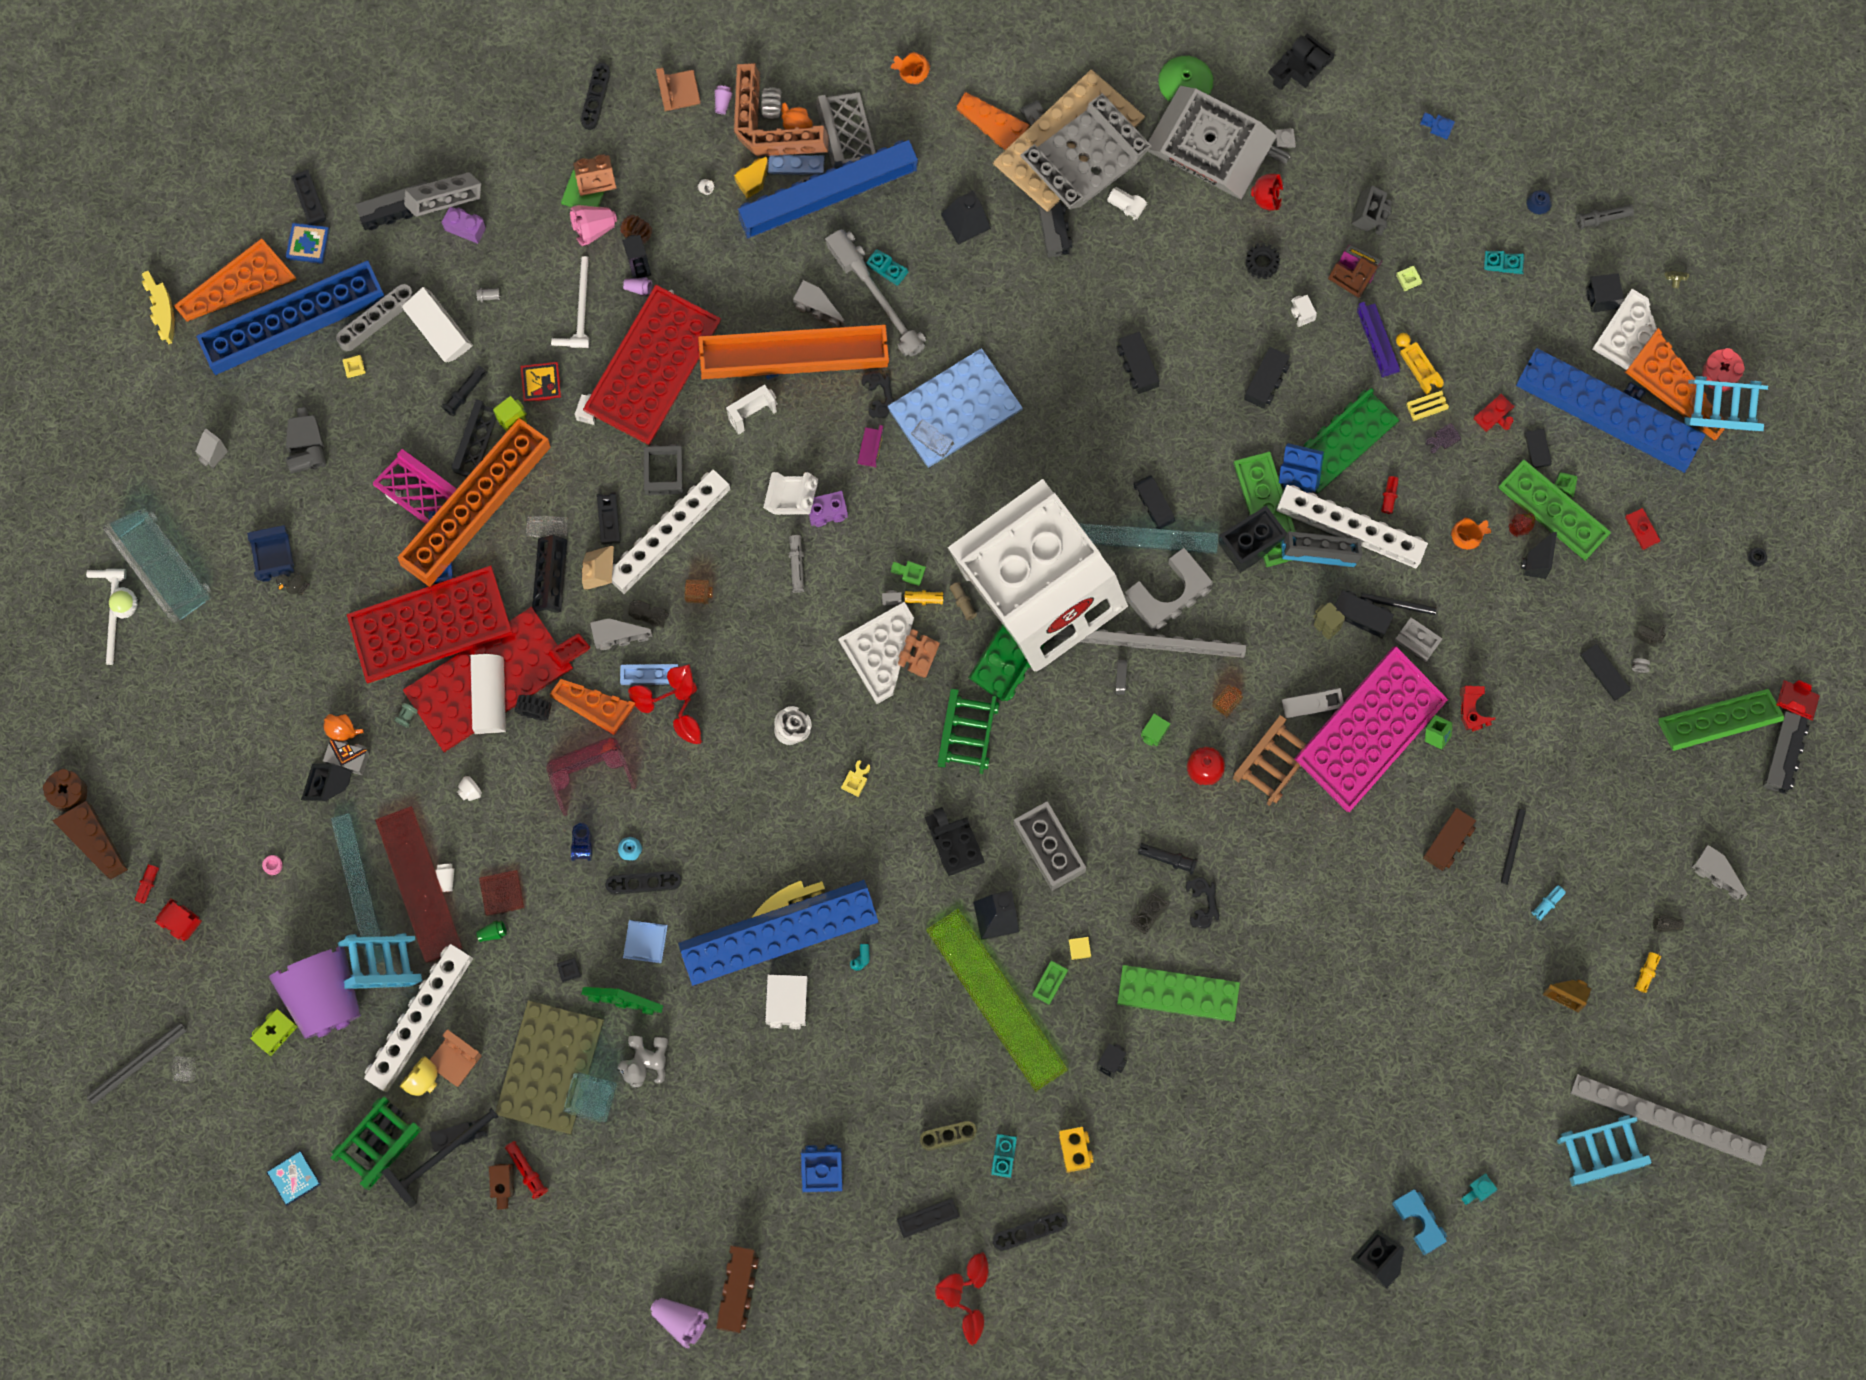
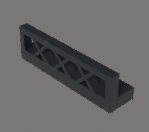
M475 400L452 465V469L456 474L468 477L470 472L463 471L465 464L473 461L476 468L484 457L497 418L493 414L492 419L484 423L482 419L483 412L494 413V408L485 406L483 401ZM485 427L487 431L486 436L478 440L476 436L477 430ZM479 444L481 448L480 453L472 457L470 453L471 447Z
M556 535L538 538L532 608L535 612L543 610L554 613L561 612L567 539ZM548 542L547 548L544 551V544ZM546 560V565H545V567L542 569L543 563H544V561ZM543 596L542 605H539V601Z

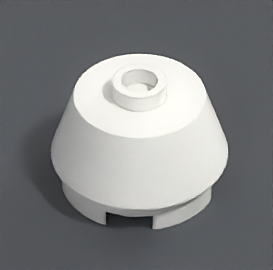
M786 707L779 711L775 717L774 733L776 738L783 744L793 745L807 739L810 734L811 719L808 714L805 716L803 712L799 711L798 707Z

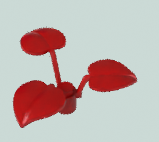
M689 664L673 667L667 672L668 682L674 690L657 698H652L651 690L643 685H635L629 688L628 693L631 701L635 702V707L643 713L652 712L654 710L653 702H657L674 693L678 700H685L678 714L679 718L673 721L674 730L679 737L693 744L702 743L697 721L689 715L683 716L688 702L691 701L690 696L697 691Z
M983 1252L975 1254L968 1262L967 1275L970 1278L969 1281L964 1282L960 1274L954 1273L945 1277L935 1286L937 1299L943 1300L950 1308L957 1306L968 1313L963 1318L962 1326L964 1335L972 1346L976 1344L983 1332L984 1316L980 1310H973L972 1312L971 1309L960 1304L963 1286L973 1283L975 1288H981L987 1281L988 1261Z

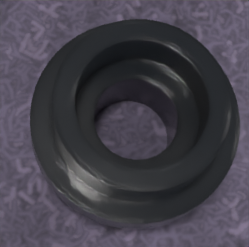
M1753 548L1748 553V561L1753 566H1762L1767 561V554L1761 548ZM1754 555H1759L1760 560H1755Z

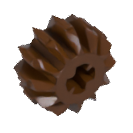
M635 215L627 216L620 227L624 237L640 235L643 244L650 239L652 234V227L649 226V223Z

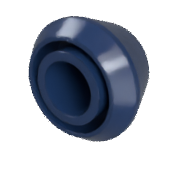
M1538 190L1528 196L1526 204L1532 213L1541 215L1550 210L1552 200L1547 192Z

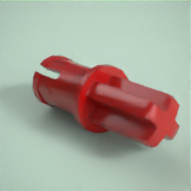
M1388 477L1386 491L1383 493L1382 513L1393 514L1395 499L1398 497L1396 495L1398 477Z
M147 865L144 876L139 881L140 886L135 896L136 902L146 903L151 888H154L153 883L159 871L158 867Z

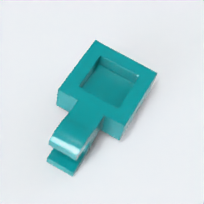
M1485 1173L1469 1185L1472 1191L1461 1198L1465 1205L1475 1198L1482 1202L1498 1189Z

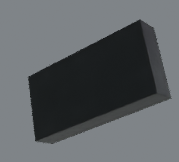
M1544 429L1525 432L1524 435L1532 467L1551 466L1552 462Z

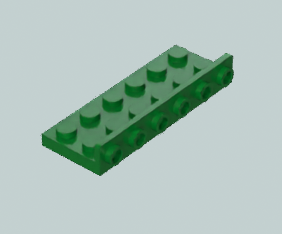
M1372 388L1368 391H1362L1355 403L1350 402L1344 408L1345 412L1334 416L1327 428L1325 426L1317 432L1318 436L1316 438H1310L1303 445L1306 448L1324 452L1320 484L1315 491L1317 494L1399 422V419L1373 394L1374 390Z
M1003 624L998 628L968 678L991 695L996 696L998 700L1008 701L1015 695L1017 685L1025 679V672L1031 666ZM1045 643L1040 646L1041 650L1044 648Z

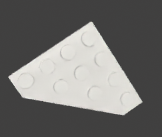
M1631 289L1592 350L1627 370L1656 331L1648 298Z
M905 602L838 639L876 704L893 696L901 669V666L898 665L900 659L898 656L900 651L904 649L906 636L910 634L914 617Z

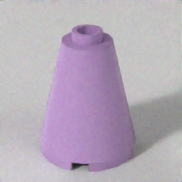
M664 1298L655 1300L651 1306L652 1316L685 1348H690V1343L695 1344L705 1330L704 1319L708 1320L709 1316L703 1310Z

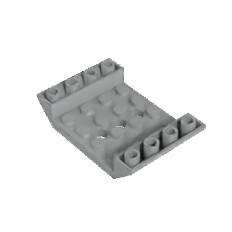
M1102 93L1089 103L1085 112L1037 147L1034 144L1020 156L1069 209L1084 205L1134 167L1151 148V145ZM1072 142L1076 147L1071 149L1066 144ZM1079 156H1086L1088 158V161H1081L1079 159ZM1091 169H1098L1100 174L1094 175Z

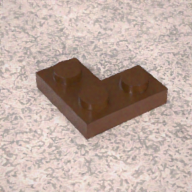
M1364 256L1361 257L1354 271L1338 262L1328 279L1360 298L1379 265Z

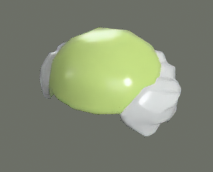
M121 587L116 589L110 596L109 607L116 617L128 618L136 611L138 599L131 590Z

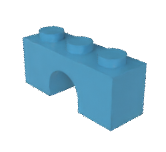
M1414 1189L1395 1200L1392 1204L1402 1221L1411 1216H1415L1422 1221L1423 1230L1414 1237V1240L1423 1255H1426L1446 1243L1445 1238L1447 1235L1441 1226L1438 1228L1434 1221L1436 1217L1430 1209L1427 1210L1423 1204L1425 1199L1422 1194Z

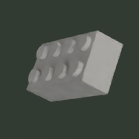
M1048 801L1014 819L1013 825L1051 891L1086 873V866Z

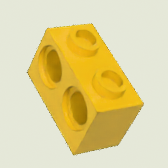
M1083 1127L1059 1131L1066 1172L1090 1168V1163H1093V1156L1091 1151H1087L1086 1143H1089L1088 1132H1084ZM1077 1135L1080 1138V1142L1076 1145L1071 1144L1069 1137ZM1080 1154L1084 1157V1162L1076 1164L1073 1161V1157Z

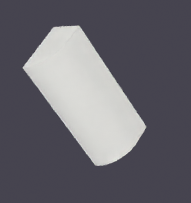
M423 287L401 306L444 362L455 360L473 346L430 290Z
M494 654L471 655L472 729L475 734L506 732L504 658Z

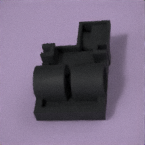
M1307 33L1305 36L1301 35L1294 42L1291 49L1282 55V58L1268 71V74L1274 78L1273 85L1279 90H1282L1291 78L1304 88H1307L1310 80H1313L1335 58V54Z
M943 807L933 810L934 814L925 817L948 876L985 863L967 817L948 823Z

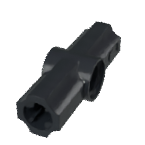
M389 1104L388 1108L401 1119L405 1113L393 1104ZM382 1114L379 1120H376L374 1123L389 1136H392L396 1125ZM370 1129L368 1130L364 1141L378 1153L382 1145L384 1146L386 1143ZM358 1148L355 1152L368 1162L373 1160L361 1148Z

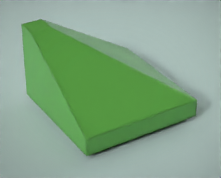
M1560 472L1554 485L1573 498L1577 476Z

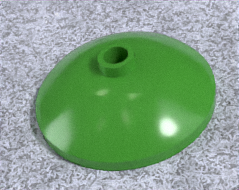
M1180 56L1168 61L1163 66L1158 82L1162 95L1171 102L1179 86L1196 88L1210 95L1213 87V76L1209 67L1200 59L1191 56Z

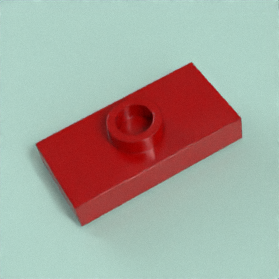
M1643 508L1625 516L1642 550L1660 542Z
M578 633L551 649L548 654L561 668L587 652L590 646Z

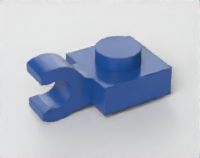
M1424 113L1420 124L1432 128L1430 133L1448 139L1455 121L1440 115L1435 119L1432 115Z

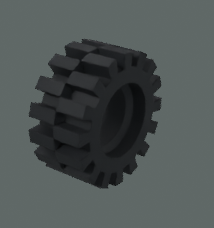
M1262 243V246L1256 244L1255 248L1252 247L1248 251L1246 257L1247 271L1251 272L1253 277L1256 275L1257 279L1261 277L1267 279V276L1272 277L1277 272L1280 263L1279 253H1276V248L1271 249L1270 244L1266 247L1265 243ZM1266 256L1270 264L1267 267H1260L1256 264V258Z
M519 695L515 712L527 718L546 721L549 718L552 704L535 696Z

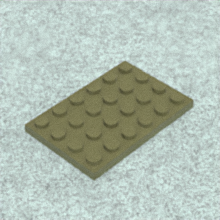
M528 1001L496 1108L497 1115L572 1135L604 1020Z

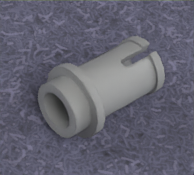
M480 288V290H476L477 301H481V303L484 300H500L499 288Z

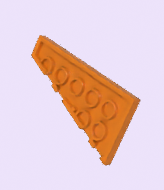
M261 238L175 304L174 307L187 322L297 279Z
M1658 328L1625 373L1684 418H1691V415L1694 414L1696 384H1688V380H1695V378L1683 361L1676 356L1671 349L1672 346L1669 342H1666L1661 335V330ZM1703 392L1701 415H1703V419H1710L1713 406L1706 398L1705 392ZM1696 426L1714 441L1718 439L1725 429Z

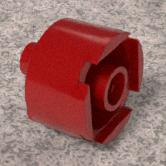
M170 898L156 916L157 919L154 922L162 928L171 930L170 934L185 942L192 936L202 920L187 907L177 905L178 901Z

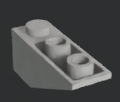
M803 280L793 298L795 308L801 312L807 311L812 313V316L818 320L825 319L835 328L839 326L844 327V319L819 287Z
M604 619L590 623L595 646L597 649L600 648V650H608L612 645L617 644L619 646H626L630 644V641L634 640L644 642L649 640V637H652V632L649 628L613 619Z
M1339 687L1281 699L1285 718L1338 709L1344 703L1341 688Z
M1707 845L1692 867L1695 869V873L1700 877H1707L1712 880V884L1717 888L1722 889L1723 887L1729 891L1728 894L1732 898L1743 900L1747 896V892L1725 855Z

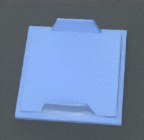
M629 920L623 958L662 963L668 925Z

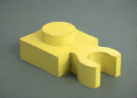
M860 760L856 763V772L849 771L841 789L857 797L860 796L867 782V778L863 776L870 771V765H867V768L864 770L859 768L861 765Z

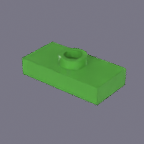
M1050 961L1032 996L1050 1005L1068 969Z

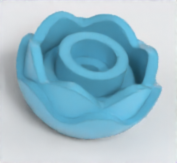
M626 837L618 845V853L624 860H636L642 852L640 841L634 837Z

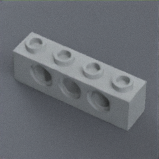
M468 172L405 190V206L415 216H420L480 199L481 183Z

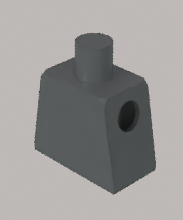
M298 408L297 418L288 419L287 450L289 453L302 452L312 446H321L324 449L325 445L316 417L313 415L308 416L307 408Z

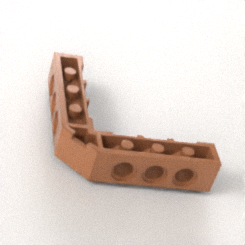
M755 63L737 65L734 132L744 146L756 157L828 152L829 135L824 126H813V128L806 129L796 127L791 130H781L780 128L775 131L758 130L760 72Z

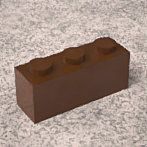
M1456 808L1423 859L1441 871L1445 867L1449 869L1455 861V858H1453L1455 852L1460 853L1466 843L1463 840L1466 835L1470 837L1476 829L1473 826L1476 820Z

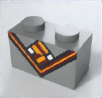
M330 740L323 762L325 764H335L352 771V773L363 775L370 754L365 746L359 744L351 746L348 745L347 741L337 742Z

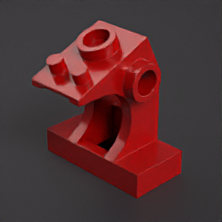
M1464 686L1460 688L1461 720L1466 730L1472 729V732L1482 729V724L1485 723L1487 727L1492 725L1491 721L1495 720V717H1483L1476 711V701L1485 694V686ZM1470 715L1473 716V721L1470 720Z

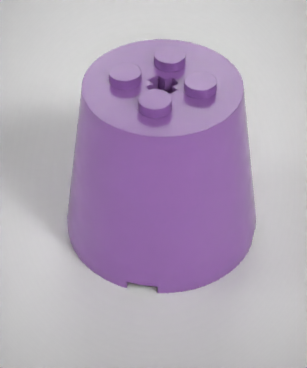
M344 946L335 948V952H332L330 949L287 966L288 971L282 973L279 970L269 976L270 981L305 1039L318 1035V1038L330 1034L334 1028L337 1030L343 1029L350 1024V1021L361 1016L355 989H345L344 981L351 978Z

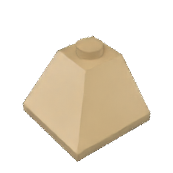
M613 546L585 553L582 568V584L584 589H592L612 583Z

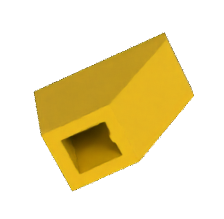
M766 156L762 159H756L752 165L747 168H741L734 175L735 182L747 199L763 190L769 167Z

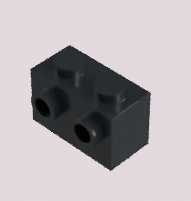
M1109 1043L1097 1064L1096 1070L1114 1079L1117 1072L1122 1073L1128 1060L1125 1059L1127 1054L1124 1052L1125 1049L1116 1043L1114 1045Z

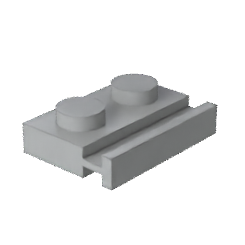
M1410 618L1394 641L1427 662L1442 641V638L1413 618Z

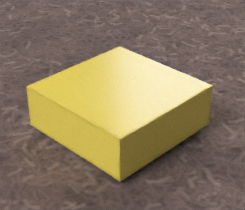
M361 355L343 359L347 378L365 374Z
M1088 937L1069 939L1071 960L1091 957Z

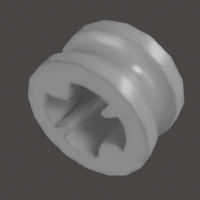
M1642 658L1633 660L1635 664L1632 667L1633 671L1642 673L1650 671L1648 666L1651 662Z

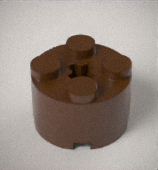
M66 769L56 771L47 778L43 785L46 800L59 811L68 812L86 801L87 786L72 771Z

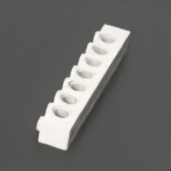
M714 470L710 473H705L697 486H692L688 490L687 495L683 499L680 498L670 512L667 511L663 514L661 521L657 525L654 524L649 528L648 534L644 538H639L635 542L634 547L630 551H626L617 564H613L612 584L625 594L730 491V485ZM705 489L712 490V492L707 495L702 493ZM692 502L699 503L698 506L694 508L689 506ZM678 515L686 516L685 519L681 521L676 520V517ZM665 528L672 529L668 534L663 533ZM652 541L659 542L655 547L649 546ZM639 554L645 555V558L642 560L636 559ZM626 567L632 568L629 573H623L622 571Z
M1286 485L1276 508V511L1338 537L1360 539L1362 547L1413 568H1417L1421 563L1428 544L1418 536H1410L1405 531L1393 529L1384 522L1371 520L1367 515L1354 513L1350 508L1337 506L1331 500L1320 499L1316 494L1303 492L1294 485ZM1295 501H1301L1304 506H1298ZM1313 508L1320 509L1321 513L1314 512ZM1331 515L1337 516L1339 520H1333ZM1348 523H1354L1356 528L1350 527ZM1366 530L1373 531L1374 535H1369ZM1384 537H1389L1391 543L1386 542ZM1401 544H1406L1409 550L1403 549Z
M451 944L443 949L440 955L442 958L438 964L435 963L430 970L431 975L421 983L419 987L420 992L417 997L414 996L410 1000L408 1011L400 1016L397 1021L399 1025L395 1031L392 1030L386 1039L388 1042L384 1048L381 1047L376 1054L377 1059L365 1071L366 1076L364 1079L385 1092L389 1091L474 959ZM453 962V970L447 972L445 969L446 964ZM442 979V980H443V985H442V987L436 989V988H435V982H436V980ZM431 995L432 1003L425 1005V997ZM420 1012L422 1015L421 1020L414 1022V1014ZM410 1029V1037L404 1039L402 1036L403 1031ZM394 1046H399V1048H400L399 1054L396 1055V1056H393V1055H392V1049H393V1047H394ZM387 1062L389 1069L387 1072L382 1073L381 1066Z

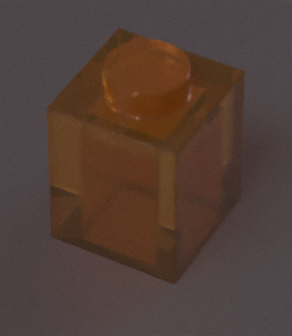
M686 580V603L709 604V598H713V587H710L709 581Z
M1228 685L1213 701L1212 706L1228 718L1242 702V693L1236 687Z

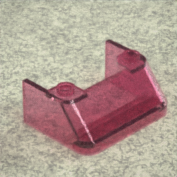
M609 737L551 759L547 763L546 771L564 816L567 815L559 791L569 785L570 779L568 774L605 761L606 765L612 769L623 766L632 789L636 788L619 742L615 738Z

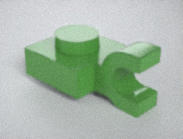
M909 561L906 566L893 562L891 573L903 575L902 581L920 586L926 567Z

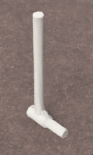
M586 256L581 257L577 334H574L570 339L552 338V346L589 348L590 339L584 335L589 260Z
M126 569L87 570V578L108 579L111 582L112 595L119 588V582L126 579L127 571ZM111 609L109 610L107 665H114L117 617Z

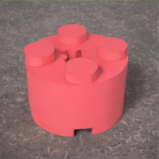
M1721 349L1709 356L1703 366L1702 377H1707V381L1738 383L1745 367L1741 357L1732 349ZM1707 385L1710 389H1715V386ZM1723 386L1722 392L1729 391L1733 387Z

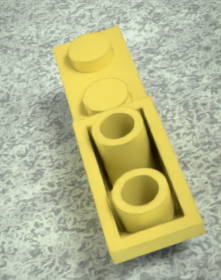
M146 271L142 273L144 278L142 284L145 290H150L152 296H149L153 304L150 307L153 313L150 317L154 325H159L160 330H158V334L162 341L166 339L168 344H171L174 337L175 318L170 296L164 284L156 285L150 272Z
M799 881L781 889L765 901L752 918L825 893L823 882L803 887L802 881Z

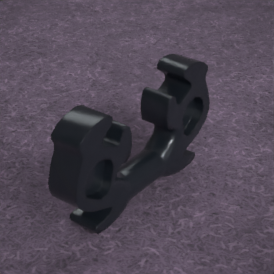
M872 371L862 376V386H865L867 382L871 385L868 387L869 391L876 390L878 385L884 391L885 403H881L880 400L873 401L872 406H876L875 410L868 409L869 415L873 419L876 417L886 418L889 414L887 406L895 402L891 393L889 375L885 374L886 378L884 379L878 371Z
M1199 877L1192 881L1188 880L1186 892H1189L1192 888L1195 892L1192 894L1194 898H1198L1201 896V893H1205L1208 899L1209 910L1208 913H1204L1203 910H1196L1194 914L1198 915V918L1195 920L1193 917H1190V924L1193 928L1207 929L1212 923L1213 916L1216 922L1219 920V912L1216 908L1215 900L1216 886L1214 882H1211L1210 888L1206 880Z

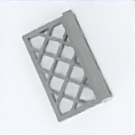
M860 92L827 98L825 95L818 96L816 107L821 126L825 127L829 135L828 152L832 168L838 169L848 161L855 162L860 160L863 154L859 152L863 146L870 150L871 155L875 154ZM857 99L858 105L855 109L846 104L848 100ZM836 102L841 107L838 111H835L830 107V103ZM843 107L852 112L849 118L840 114ZM854 114L862 118V122L859 125L851 120ZM836 117L845 121L842 128L835 124L834 120ZM847 124L857 128L853 135L844 130ZM859 130L866 134L864 141L855 136ZM841 133L850 138L846 144L838 138ZM852 140L861 145L857 151L848 146ZM846 149L853 153L854 156L850 159H844L843 152Z

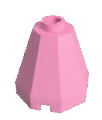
M582 205L571 207L570 218L572 228L580 235V237H577V241L581 246L592 243L614 228L615 222H617L615 212L609 208Z

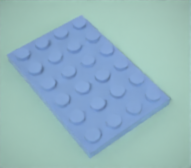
M982 348L887 406L928 468L1023 409Z

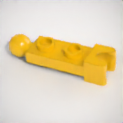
M1407 333L1397 335V345L1404 347L1400 351V355L1414 374L1425 394H1430L1432 389L1431 383L1435 384L1437 388H1442L1444 382L1441 376L1435 371L1418 343L1415 342L1411 345L1410 336Z

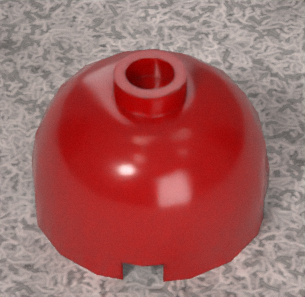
M1275 173L1265 174L1258 178L1255 186H1252L1251 195L1254 197L1256 204L1262 209L1273 211L1279 210L1281 207L1282 198L1279 199L1280 190H1283L1281 175Z
M1200 747L1193 751L1188 758V775L1199 785H1213L1224 774V758L1215 748Z

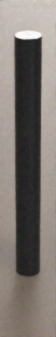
M1362 592L1360 599H1368L1373 603L1435 615L1437 610L1436 607Z
M1518 809L1500 882L1508 885L1526 813L1524 809Z

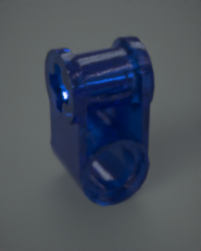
M578 823L572 829V861L576 859L592 861V834L589 827L584 823ZM580 829L587 830L584 837L577 836V832Z

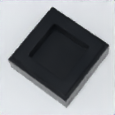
M576 958L557 963L562 983L581 977Z

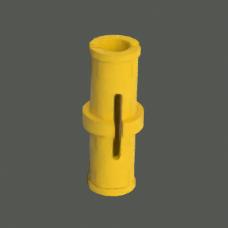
M922 590V592L905 591V603H922V605H926V603L943 604V592H926V590Z
M1649 952L1644 966L1640 969L1641 974L1634 987L1635 989L1647 993L1649 984L1656 975L1655 970L1661 956Z

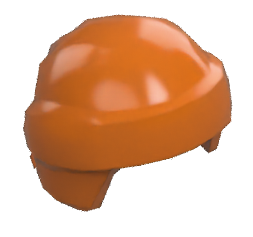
M916 52L910 53L903 60L898 56L894 57L895 63L891 65L892 69L899 70L901 78L909 84L921 83L927 78L930 70L928 60Z
M786 103L782 104L781 112L783 128L785 130L795 129L796 127H799V129L813 127L812 120L808 117L805 108L797 107L789 110Z
M1467 517L1458 521L1451 530L1453 543L1462 549H1475L1480 545L1484 534L1492 532L1490 528H1487L1488 521L1485 520L1480 525H1477L1476 522Z
M328 714L324 719V731L334 741L343 742L364 733L363 729L354 730L353 724L346 714L340 716Z

